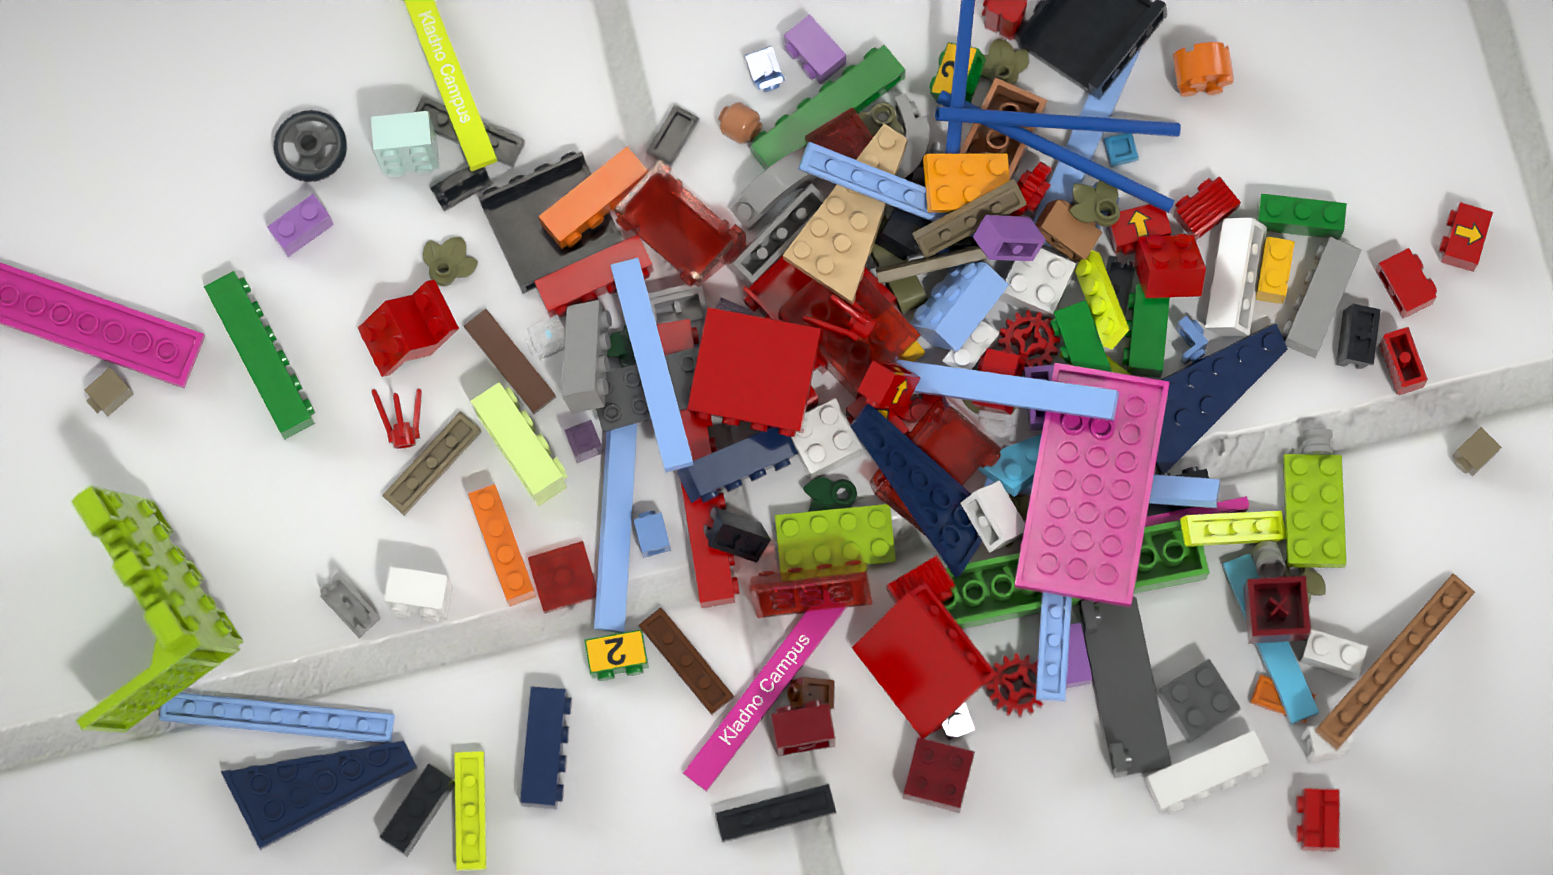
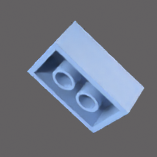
M974 261L949 267L947 276L932 289L930 298L915 311L914 318L909 325L931 346L958 352L1009 284L984 262Z

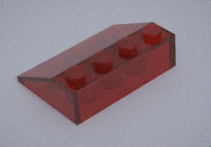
M864 275L859 283L855 301L865 311L873 315L872 318L878 321L866 340L859 336L858 340L854 341L846 335L803 321V316H808L848 330L852 329L848 326L852 316L832 301L831 296L835 295L846 304L848 303L812 279L779 308L778 318L783 322L820 328L824 331L823 341L819 343L817 357L826 365L825 368L855 399H858L863 394L857 390L872 361L895 363L916 342L921 334Z
M858 560L848 561L842 566L834 567L831 564H821L816 566V569L809 570L796 567L788 569L787 572L776 574L773 571L760 572L758 576H752L749 583V591L757 618L873 605L868 564Z

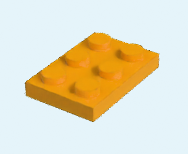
M926 154L923 156L928 213L953 212L1010 181L1008 154Z

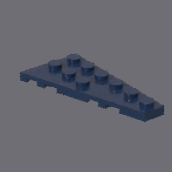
M1276 323L1270 324L1161 379L1170 383L1155 465L1159 474L1167 473L1288 350Z
M867 404L859 412L850 427L956 578L962 574L982 542L961 505V502L969 497L971 493L872 405Z
M398 741L369 746L368 748L338 751V753L321 754L220 772L258 848L262 850L418 767L406 743Z

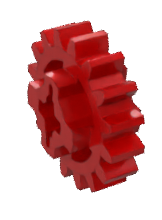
M1039 162L1033 172L1026 170L1022 174L1017 185L1027 205L1009 215L1023 217L1027 210L1034 212L1051 186V184L1046 182L1051 173V167L1043 162Z
M1027 310L1023 318L1017 312L1015 313L1014 322L1010 319L1006 320L1005 325L1008 329L1001 328L999 332L1004 337L998 340V346L1005 347L1001 351L1016 354L1011 348L1010 342H1012V345L1017 347L1019 356L1026 361L1025 367L1043 366L1044 362L1051 365L1053 359L1050 355L1057 356L1059 349L1054 346L1059 345L1061 340L1058 337H1054V329L1049 327L1051 324L1050 320L1052 319L1041 320V312H1038L1036 317H1031L1030 310ZM1029 325V327L1022 330L1017 329L1020 326ZM1040 329L1044 331L1047 339L1041 337ZM1031 333H1034L1033 343L1025 352V341L1028 340ZM1036 354L1041 355V356L1038 357V358L1029 359V357H1031V356H1033V355H1036Z
M1018 653L1014 654L1012 661L1007 656H1004L1002 666L996 662L993 665L998 676L992 680L993 683L986 685V690L994 692L989 696V700L998 701L996 710L999 711L1003 707L1007 708L1006 716H1010L1012 711H1017L1018 718H1021L1024 710L1032 715L1034 713V705L1038 708L1043 706L1041 700H1036L1037 685L1032 683L1027 675L1028 671H1030L1037 680L1038 660L1031 664L1029 662L1030 655L1028 654L1024 660H1020ZM1019 667L1018 671L1010 675L1004 673L1010 668ZM1017 679L1022 680V686L1025 687L1020 688L1019 692L1014 691V685L1011 684L1016 683ZM999 686L1006 690L1009 696L1008 700L1001 695ZM1026 696L1032 698L1024 704H1017L1018 700Z

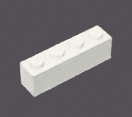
M1254 218L1223 219L1222 229L1219 233L1218 254L1214 263L1213 284L1210 287L1209 308L1205 317V328L1219 336L1250 335L1267 227Z
M1255 730L1151 774L1146 777L1145 782L1159 812L1167 809L1168 814L1185 807L1183 802L1194 798L1195 802L1201 801L1211 796L1210 790L1220 786L1223 791L1237 785V779L1247 775L1251 779L1264 773L1263 767L1268 765L1269 760Z

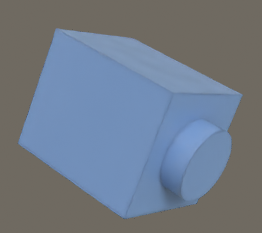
M647 511L639 514V518L633 519L643 558L671 551L662 512L656 514L655 511Z

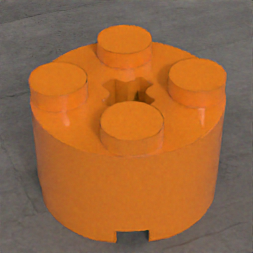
M1205 42L1194 44V50L1186 52L1184 47L1173 53L1177 86L1181 96H1193L1197 92L1206 91L1207 95H1216L1223 92L1224 86L1233 84L1234 75L1228 45L1224 47L1222 42Z

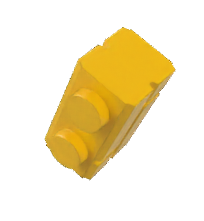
M1266 237L1256 300L1283 304L1287 294L1294 241Z

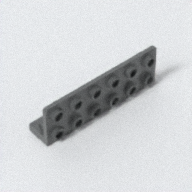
M700 346L665 356L679 411L686 410L688 407ZM637 364L606 372L609 392L605 395V407L596 409L602 431L608 432L651 420Z
M1133 596L1131 608L1107 603L1093 604V601L1090 600L1081 601L1079 611L1114 778L1170 767L1171 760L1137 598Z

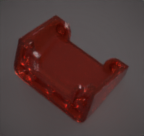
M660 160L614 208L615 214L618 217L615 221L625 231H633L681 273L679 277L689 287L693 285L700 287L746 246V233L736 224L730 229L729 222L726 219L722 221L685 189L680 179L676 180L670 174L672 169Z
M944 396L933 404L907 435L914 444L962 486L979 467L984 468L987 465L992 467L1001 457V446ZM878 468L869 482L873 493L925 535L880 468Z

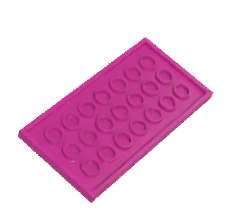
M1054 363L1051 381L1117 390L1119 397L1114 421L1046 411L1014 588L1131 608L1170 382Z

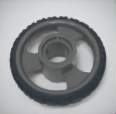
M316 110L300 111V113H295L288 117L278 128L273 144L274 155L281 169L290 177L304 182L321 181L333 175L342 165L347 152V139L341 125L329 114ZM307 121H317L327 125V128L321 134L311 128H306L299 132L297 125ZM310 141L317 142L315 149L311 151L303 149L306 143ZM292 142L295 144V148L303 160L298 168H295L286 159L284 143ZM329 144L337 145L333 159L326 166L318 169L315 163L324 158L326 146Z

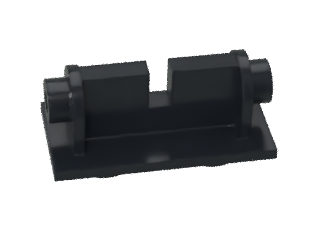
M469 166L430 187L445 212L493 183L485 167L471 172Z

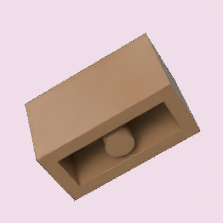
M1057 199L1049 202L1035 222L1036 227L1045 237V242L1074 263H1078L1082 259L1086 260L1103 232L1096 228L1095 222L1083 223L1075 219L1069 212L1073 206L1067 201Z

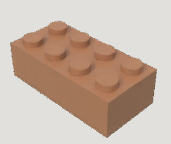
M995 77L981 108L984 110L1044 114L1047 100ZM973 123L959 154H1008L1009 177L1011 181L1028 146L982 124ZM1022 127L1032 133H1035L1037 127Z

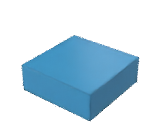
M1124 133L1104 138L1110 167L1139 160L1133 134Z

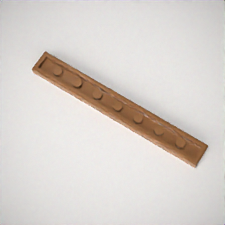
M1453 573L1314 732L1337 751L1474 595L1475 591Z

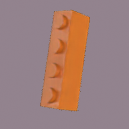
M626 146L538 216L540 224L561 249L567 245L571 247L582 238L581 234L589 227L594 229L604 220L603 216L609 211L620 209L626 203V198L633 192L638 194L648 185L647 181L650 180L649 171Z
M493 484L468 493L509 607L537 597L496 485Z

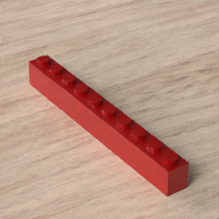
M690 319L656 324L665 356L694 348V344H699L697 327H691ZM687 409L680 411L692 460L695 461L716 452L715 437L709 438L707 427L713 426L712 418L711 421L694 418V412ZM681 483L701 608L735 603L734 595L740 594L737 577H731L730 566H735L734 555L709 547V541L704 533V525L711 528L714 521L710 515L713 507L726 510L724 492L718 493V497L706 503H703L701 499L691 503Z

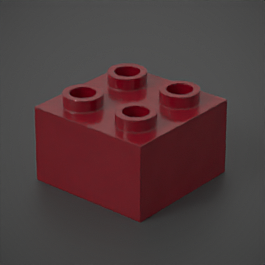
M1306 576L1247 579L1243 588L1248 644L1307 641L1311 634Z
M812 701L805 704L806 708L794 710L793 706H784L777 708V713L771 714L778 757L835 747V733L829 704L823 705L822 701Z
M918 737L903 799L960 813L975 752Z

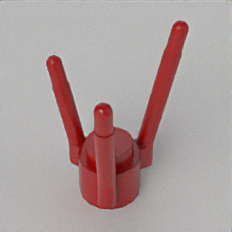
M835 295L831 296V300L852 316L848 323V326L852 328L851 330L803 316V321L846 335L854 341H857L859 336L866 340L878 322L872 318L873 315L865 311L856 301L850 307Z
M373 389L371 393L386 429L389 443H393L394 449L416 446L415 439H420L419 422L422 390H416L413 427H411L410 422H403L398 393L393 394L397 424H394L392 429L377 390Z

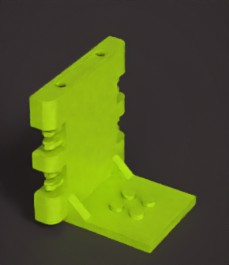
M90 485L71 500V504L91 536L99 538L114 562L111 567L122 585L130 587L146 612L143 618L155 635L156 640L151 666L76 719V722L81 730L125 733L239 652L240 648L238 646L244 641L223 609H216L217 605L208 593L205 594L199 586L204 578L194 562L187 561L183 551L171 542L169 537L174 531L155 501Z

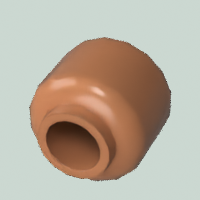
M736 102L730 107L725 106L718 118L721 121V133L738 144L752 142L762 128L759 113L740 102Z

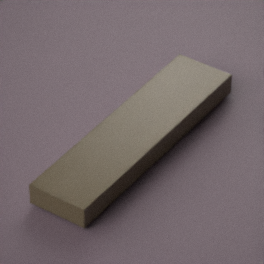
M1012 179L912 234L926 259L975 233L985 215L1007 216L1024 207L1027 203L1016 181Z
M977 244L935 254L926 259L922 257L876 268L875 270L878 283L881 284L987 259V256Z
M459 412L382 495L383 498L405 516L482 433L481 429L463 413Z

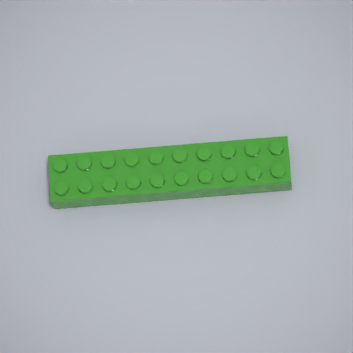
M1180 520L1145 527L1133 594L1207 579L1209 568L1204 547L1185 546ZM1020 553L968 563L962 574L956 578L948 567L945 568L955 583V589L951 591L953 596L942 604L962 629L1041 613L1043 592L1014 588ZM1072 598L1071 607L1078 606L1081 601L1085 600Z

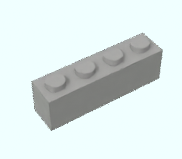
M813 184L805 186L726 266L745 286L753 284L792 244L826 198Z
M1333 237L1329 238L1326 245L1320 244L1314 258L1319 260L1316 270L1310 268L1304 284L1308 286L1305 296L1299 293L1293 310L1298 311L1294 321L1288 319L1282 335L1287 337L1285 340L1287 347L1316 358L1360 256L1361 249Z
M600 300L567 306L562 398L571 413L605 407V395L609 392L606 372L610 370L607 351L611 348L608 331L609 327L612 326V318L610 312L604 309Z

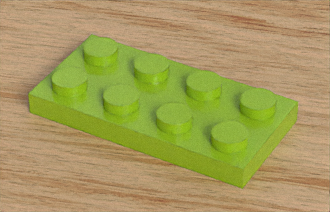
M1284 454L1283 481L1287 567L1345 568L1347 560L1342 455Z
M890 504L775 515L780 573L896 562Z

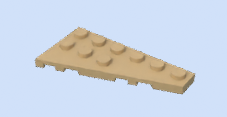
M883 124L856 160L896 176L908 140L891 127ZM836 185L785 251L783 259L853 305L867 259L871 254L884 215L883 212L886 204Z

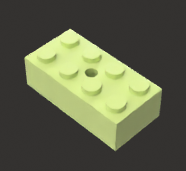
M499 382L472 399L471 404L475 414L539 507L567 488L564 480L567 478V475L557 457L551 459L550 447L541 433L537 436L534 434L536 429L525 410L522 412L518 410L520 405L510 387L504 389Z

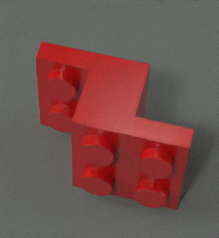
M435 279L424 282L412 295L386 300L358 327V330L381 377L391 375L406 361L431 356L459 330V327Z

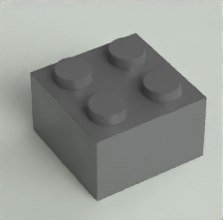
M1210 659L1161 687L1157 693L1187 743L1235 716L1241 709Z

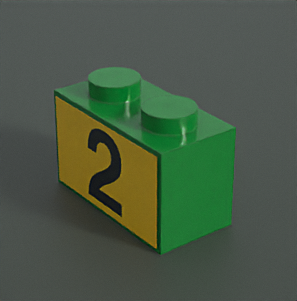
M947 43L945 51H942L939 56L937 74L931 79L930 94L936 102L942 90L951 94L956 43ZM970 47L965 101L969 103L973 99L986 62V58L980 49Z
M642 629L584 640L590 675L592 678H597L598 681L611 680L615 678L614 674L625 672L627 676L639 675L644 673L643 669L649 668Z

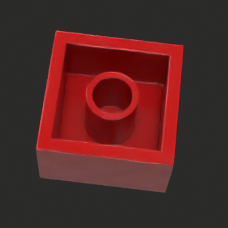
M1194 235L1138 236L1134 266L1145 298L1202 296L1206 267Z

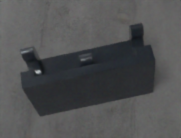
M1109 255L1106 271L1124 317H1126L1128 296L1131 291L1135 267H1133L1131 260L1122 263L1118 262L1116 256Z
M1352 304L1343 310L1336 365L1344 367L1348 366V364H1355L1356 369L1374 365L1381 309Z
M713 507L710 512L711 519L714 521L711 528L704 525V533L709 541V547L757 563L771 541L762 523Z

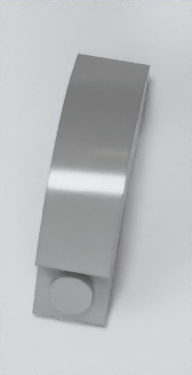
M905 93L895 97V107L904 127L905 137L908 140L896 176L909 181L918 166H923V156L928 152L929 125L926 116L915 119L919 117L917 107L914 101L909 102Z
M806 147L800 148L774 163L741 192L743 196L730 210L747 231L754 229L782 199L795 190L811 184L817 178L814 175L798 170Z

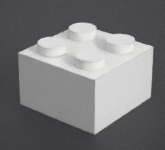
M1044 249L1039 250L1033 261H1014L1006 278L1009 286L1000 296L999 300L1025 312L1030 310L1031 314L1035 316L1038 312H1041V318L1044 320L1048 318L1053 319L1055 316L1054 311L1058 310L1074 274L1076 263Z
M836 398L805 413L802 427L804 433L796 432L795 437H790L798 452L797 456L811 481L862 456V446L850 427Z
M390 566L384 602L390 611H394V616L411 618V614L422 616V620L428 622H439L440 619L448 618L453 585L448 575Z

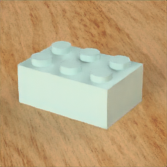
M428 111L371 117L373 150L383 174H388L390 177L403 176L405 172L416 171L418 174H428L433 172V169H439L437 136Z

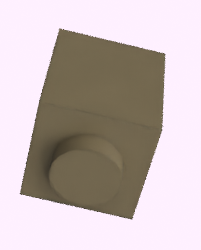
M111 367L84 390L90 397L86 402L97 414L102 410L107 416H110L134 395Z
M1480 427L1453 454L1454 463L1463 473H1469L1473 477L1502 447Z

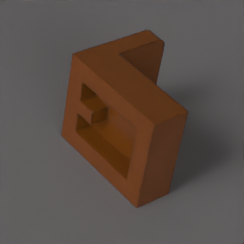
M800 677L792 680L787 693L790 706H793L795 710L806 708L805 704L808 702L822 701L823 705H830V710L834 709L835 680Z

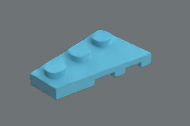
M1042 434L974 460V468L994 483L1000 480L1004 489L1015 497L1033 483Z

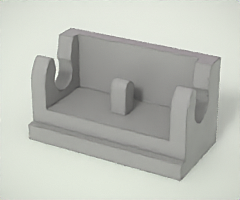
M701 281L648 293L656 324L690 319V322L706 319L708 308Z
M337 572L332 577L333 582L328 587L323 586L320 592L322 595L320 597L360 639L381 618L342 575Z

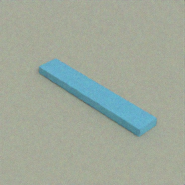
M1250 553L1225 562L1222 565L1245 620L1246 611L1243 586L1247 579L1260 578ZM1289 642L1256 643L1290 724L1292 725L1318 715L1319 710Z

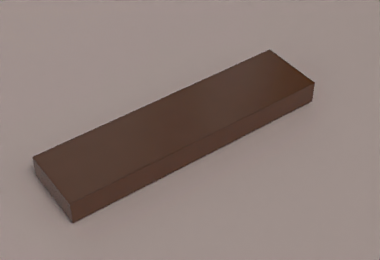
M487 309L464 325V329L533 414H536L556 398L555 393Z
M661 607L638 625L711 716L734 698L730 690Z

